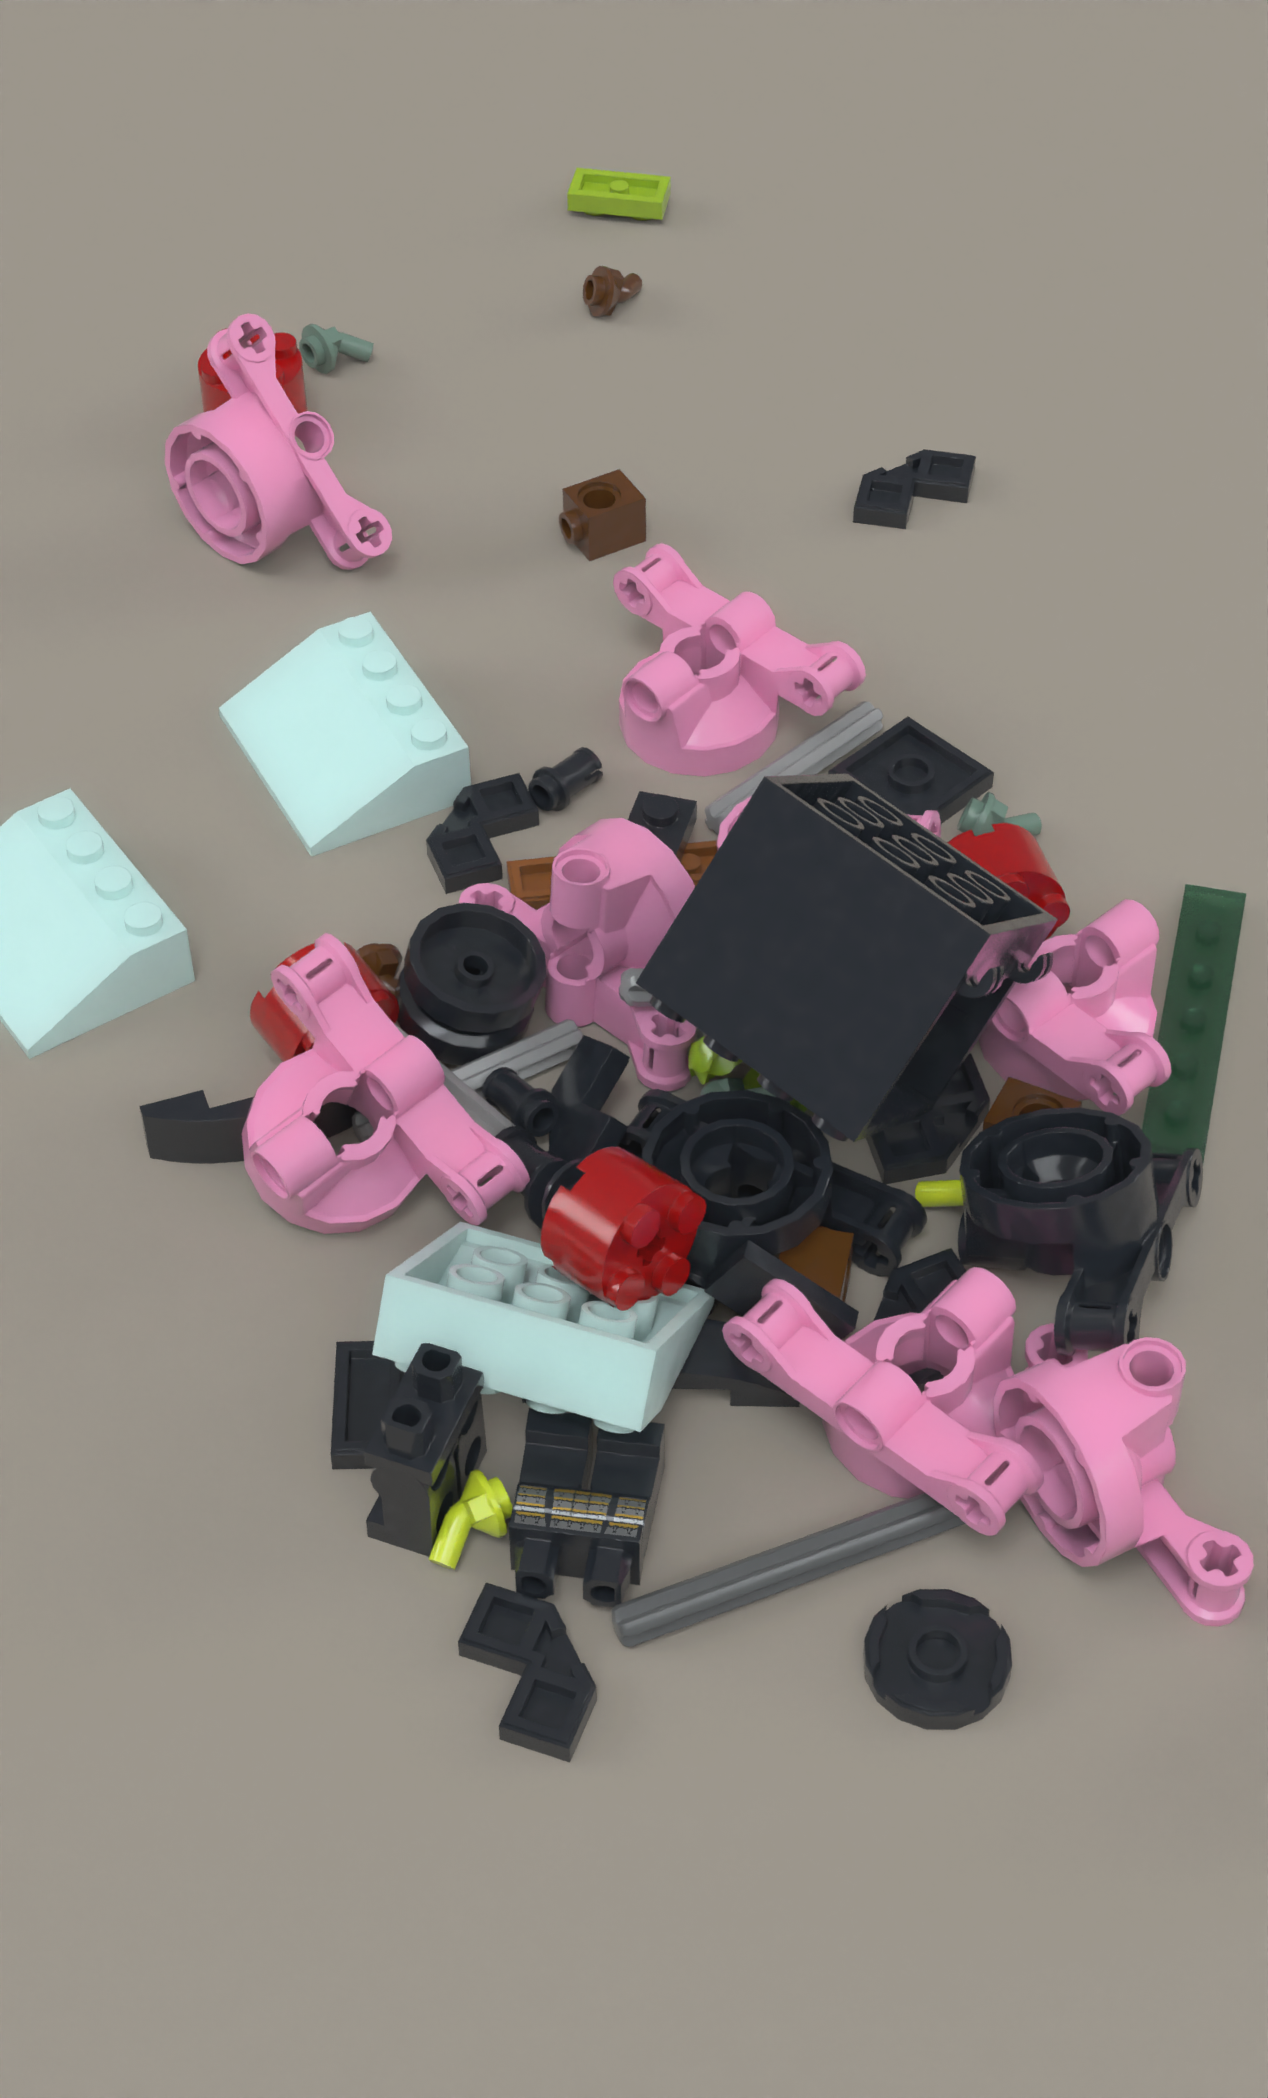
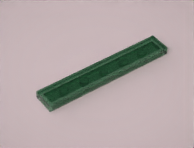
M1185 884L1157 1041L1168 1055L1171 1063V1075L1162 1085L1149 1087L1142 1131L1152 1143V1152L1183 1154L1186 1148L1200 1149L1202 1161L1204 1162L1246 893Z

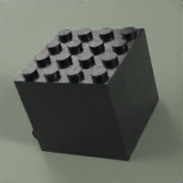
M849 774L764 776L637 979L636 984L653 995L650 1003L661 1014L680 1023L687 1020L705 1033L703 1042L713 1052L729 1061L737 1062L740 1059L760 1073L757 1081L769 1093L789 1102L794 1098L814 1113L812 1121L821 1131L839 1141L845 1142L849 1138L856 1142L929 1113L1016 982L1020 984L1034 982L1044 978L1050 972L1053 965V953L1040 955L1031 965L1030 969L1028 964L1058 919Z

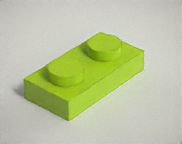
M577 167L567 193V210L584 212L591 216L607 214L628 216L640 221L650 219L662 220L671 194V177Z

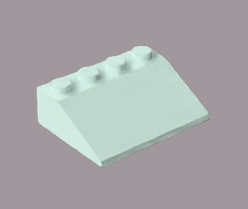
M371 611L316 630L219 707L220 718L311 857L452 807L454 800L461 790L471 785L468 745Z
M67 789L17 811L0 826V1021L29 1059L195 981L187 929L71 789Z
M460 1221L386 1274L372 1355L393 1360L399 1370L406 1372L420 1345L423 1343L434 1344L458 1352L462 1356V1366L483 1372L484 1386L480 1392L481 1394L503 1392L527 1399V1405L540 1412L561 1414L569 1411L593 1418V1422L597 1427L613 1433L641 1432L662 1410L713 1307L715 1298L704 1292L705 1289L684 1284L672 1296H665L660 1293L648 1300L637 1301L630 1309L621 1311L616 1307L613 1308L552 1267L554 1266L553 1261L544 1256L540 1243Z

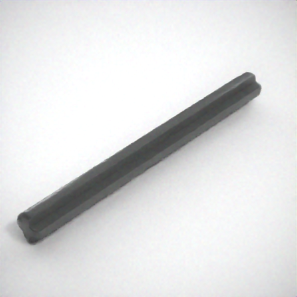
M923 1493L615 1605L612 1609V1624L621 1644L626 1647H632L966 1523L932 1497Z

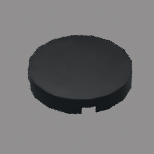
M918 1589L902 1595L901 1602L893 1604L888 1609L886 1605L873 1617L864 1639V1678L876 1701L898 1720L926 1730H956L982 1720L1002 1701L1012 1670L1010 1638L1003 1625L1001 1624L1000 1629L997 1622L989 1616L990 1610L977 1599L949 1589Z

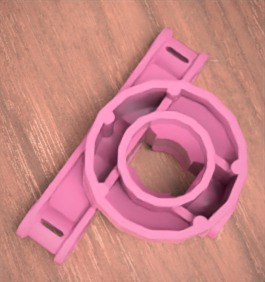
M247 313L238 316L230 323L228 329L216 333L210 339L207 347L210 364L224 384L231 399L214 410L199 413L174 427L165 442V466L175 498L184 516L202 540L222 557L239 564L259 561L280 548L290 534L309 525L326 552L327 557L334 565L345 570L359 568L368 558L380 556L389 548L392 541L390 524L382 513L345 493L325 459L334 445V433L330 424L316 412L306 411L298 414L278 382L275 364V335L272 327L265 319L255 314ZM256 334L260 335V338L252 344L250 339ZM230 349L232 355L224 359L223 354ZM295 436L301 440L305 451L297 445ZM375 527L376 532L368 536L366 531ZM346 543L349 545L350 548L343 552L340 551L342 545Z
M663 543L654 545L646 552L645 560L634 568L624 567L614 576V590L623 606L631 613L639 615L660 627L663 632V642L661 643L660 651L636 664L623 679L619 697V726L626 745L647 764L673 774L704 777L736 771L759 759L776 739L779 720V696L800 707L808 714L822 716L832 708L835 697L844 690H855L865 680V666L860 656L849 645L840 641L807 644L776 627L775 616L770 606L759 595L750 591L742 592L730 601L704 587L685 564L679 553L669 545Z
M624 818L600 819L573 836L559 848L558 855L554 858L550 903L538 910H535L510 893L506 888L497 884H475L466 888L461 893L459 903L493 906L518 918L536 935L546 959V978L543 983V987L546 988L545 1010L553 1022L559 1023L566 1019L573 1020L577 1027L595 1022L627 1044L637 1078L651 1089L674 1091L684 1087L691 1080L688 1067V1047L695 1040L697 1027L687 1020L683 1023L671 1020L653 1006L631 1007L624 1000L620 999L619 995L621 974L629 968L646 967L695 888L692 878L674 852L651 831Z
M1125 899L1078 933L1054 936L1043 941L1028 964V968H1031V965L1040 955L1053 953V965L1050 972L1044 978L1027 984L1016 982L978 1039L984 1059L1005 1081L1008 1077H1012L1077 1101L1090 1099L1102 1111L1119 1116L1132 1107L1134 1097L1148 1086L1157 1087L1169 1079L1171 1075L1170 1060L1163 1047L1153 1038L1157 1010L1151 996V988L1157 954L1156 946L1159 941V929L1151 913L1142 904L1134 900Z
M328 933L323 934L315 940V949L290 967L281 964L271 972V980L278 995L315 1037L312 1049L280 1063L257 1089L242 1130L245 1169L265 1203L289 1223L319 1233L332 1234L360 1232L391 1217L426 1174L445 1195L453 1209L465 1221L475 1226L484 1222L487 1219V1210L511 1191L519 1193L525 1190L530 1177L521 1159L506 1143L495 1138L474 1122L444 1085V1071L433 1052L417 1037L412 1035L403 1036L375 1002L360 975L354 958L336 937ZM329 1102H339L354 1107L369 1120L374 1132L369 1139L359 1144L343 1145L336 1156L329 1140L313 1121L319 1115L321 1106ZM489 1177L492 1178L483 1186L479 1187V1185L486 1179H488Z
M973 1267L968 1269L958 1280H953L921 1313L910 1312L875 1320L845 1341H842L833 1334L802 1292L785 1280L776 1278L770 1280L763 1287L761 1292L762 1299L743 1317H732L724 1324L722 1329L724 1340L741 1362L763 1375L822 1418V1424L833 1454L858 1481L892 1497L909 1499L926 1493L958 1516L970 1528L988 1536L997 1535L1006 1523L1005 1514L1024 1494H1035L1044 1483L1043 1471L1031 1453L1011 1439L997 1438L993 1397L1000 1381L1014 1375L1011 1367V1355L1015 1322L1012 1316L1016 1311V1302L1004 1282L983 1268ZM925 1368L938 1370L944 1375L942 1379L927 1382L922 1393L909 1376V1374Z
M1054 1323L1042 1325L1033 1330L1025 1343V1359L1029 1366L1024 1371L1000 1381L993 1397V1412L997 1438H1008L1020 1444L1031 1453L1043 1471L1044 1483L1037 1492L1031 1495L1024 1494L1020 1498L1039 1530L1061 1555L1081 1567L1098 1566L1136 1547L1183 1611L1193 1621L1205 1626L1217 1627L1234 1621L1239 1617L1244 1607L1245 1589L1243 1585L1248 1582L1254 1567L1253 1554L1248 1544L1237 1535L1186 1516L1163 1487L1165 1475L1170 1473L1176 1464V1449L1169 1426L1173 1424V1420L1178 1412L1186 1374V1361L1181 1351L1170 1342L1160 1338L1144 1337L1088 1359V1350L1077 1349L1072 1356L1059 1355L1055 1346Z

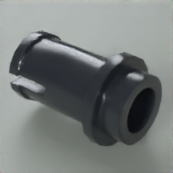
M581 747L552 768L544 766L536 770L533 774V779L528 785L529 793L536 806L541 810L560 811L568 806L570 797L602 778L603 772L599 771L602 768V764L592 750Z
M501 1067L494 1070L483 1084L482 1095L486 1098L485 1100L508 1116L515 1126L527 1129L534 1137H542L548 1134L555 1127L559 1119V1109L556 1098L552 1093L543 1088H533L516 1075L517 1073L511 1068Z

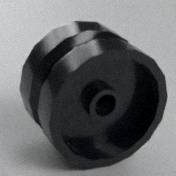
M473 903L454 904L440 907L420 920L410 938L404 958V968L400 973L394 993L399 1004L397 1021L401 1029L406 1034L421 1040L438 1060L447 1064L461 1066L523 1039L534 1012V1005L546 978L545 953L536 935L515 916L490 905Z

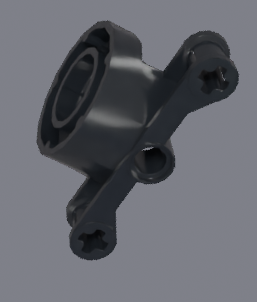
M651 1089L644 1093L639 1100V1112L628 1125L627 1132L618 1146L688 1186L694 1193L705 1200L706 1213L697 1228L692 1248L686 1258L690 1262V1273L684 1283L705 1289L708 1275L747 1240H750L774 1256L798 1246L818 1226L834 1231L853 1233L852 1262L870 1274L890 1276L891 1270H896L900 1266L902 1261L901 1250L908 1239L919 1235L927 1223L925 1209L911 1194L832 1162L829 1141L813 1123L811 1116L785 1100L754 1091L709 1092L686 1101L668 1091ZM894 1207L896 1209L894 1213L890 1208ZM714 1299L709 1315L713 1313L720 1301Z
M1081 1107L1041 1109L1006 1118L981 1131L962 1151L959 1174L964 1211L958 1231L960 1262L963 1266L1026 1270L1028 1267L1035 1272L1053 1276L1072 1275L1065 1291L1059 1298L1055 1314L1054 1339L1059 1355L1072 1356L1077 1349L1107 1352L1123 1344H1129L1133 1340L1139 1339L1143 1299L1150 1282L1165 1281L1168 1277L1172 1260V1230L1182 1206L1196 1207L1199 1202L1203 1181V1161L1200 1149L1186 1148L1183 1154L1152 1152V1143L1138 1125L1114 1113Z

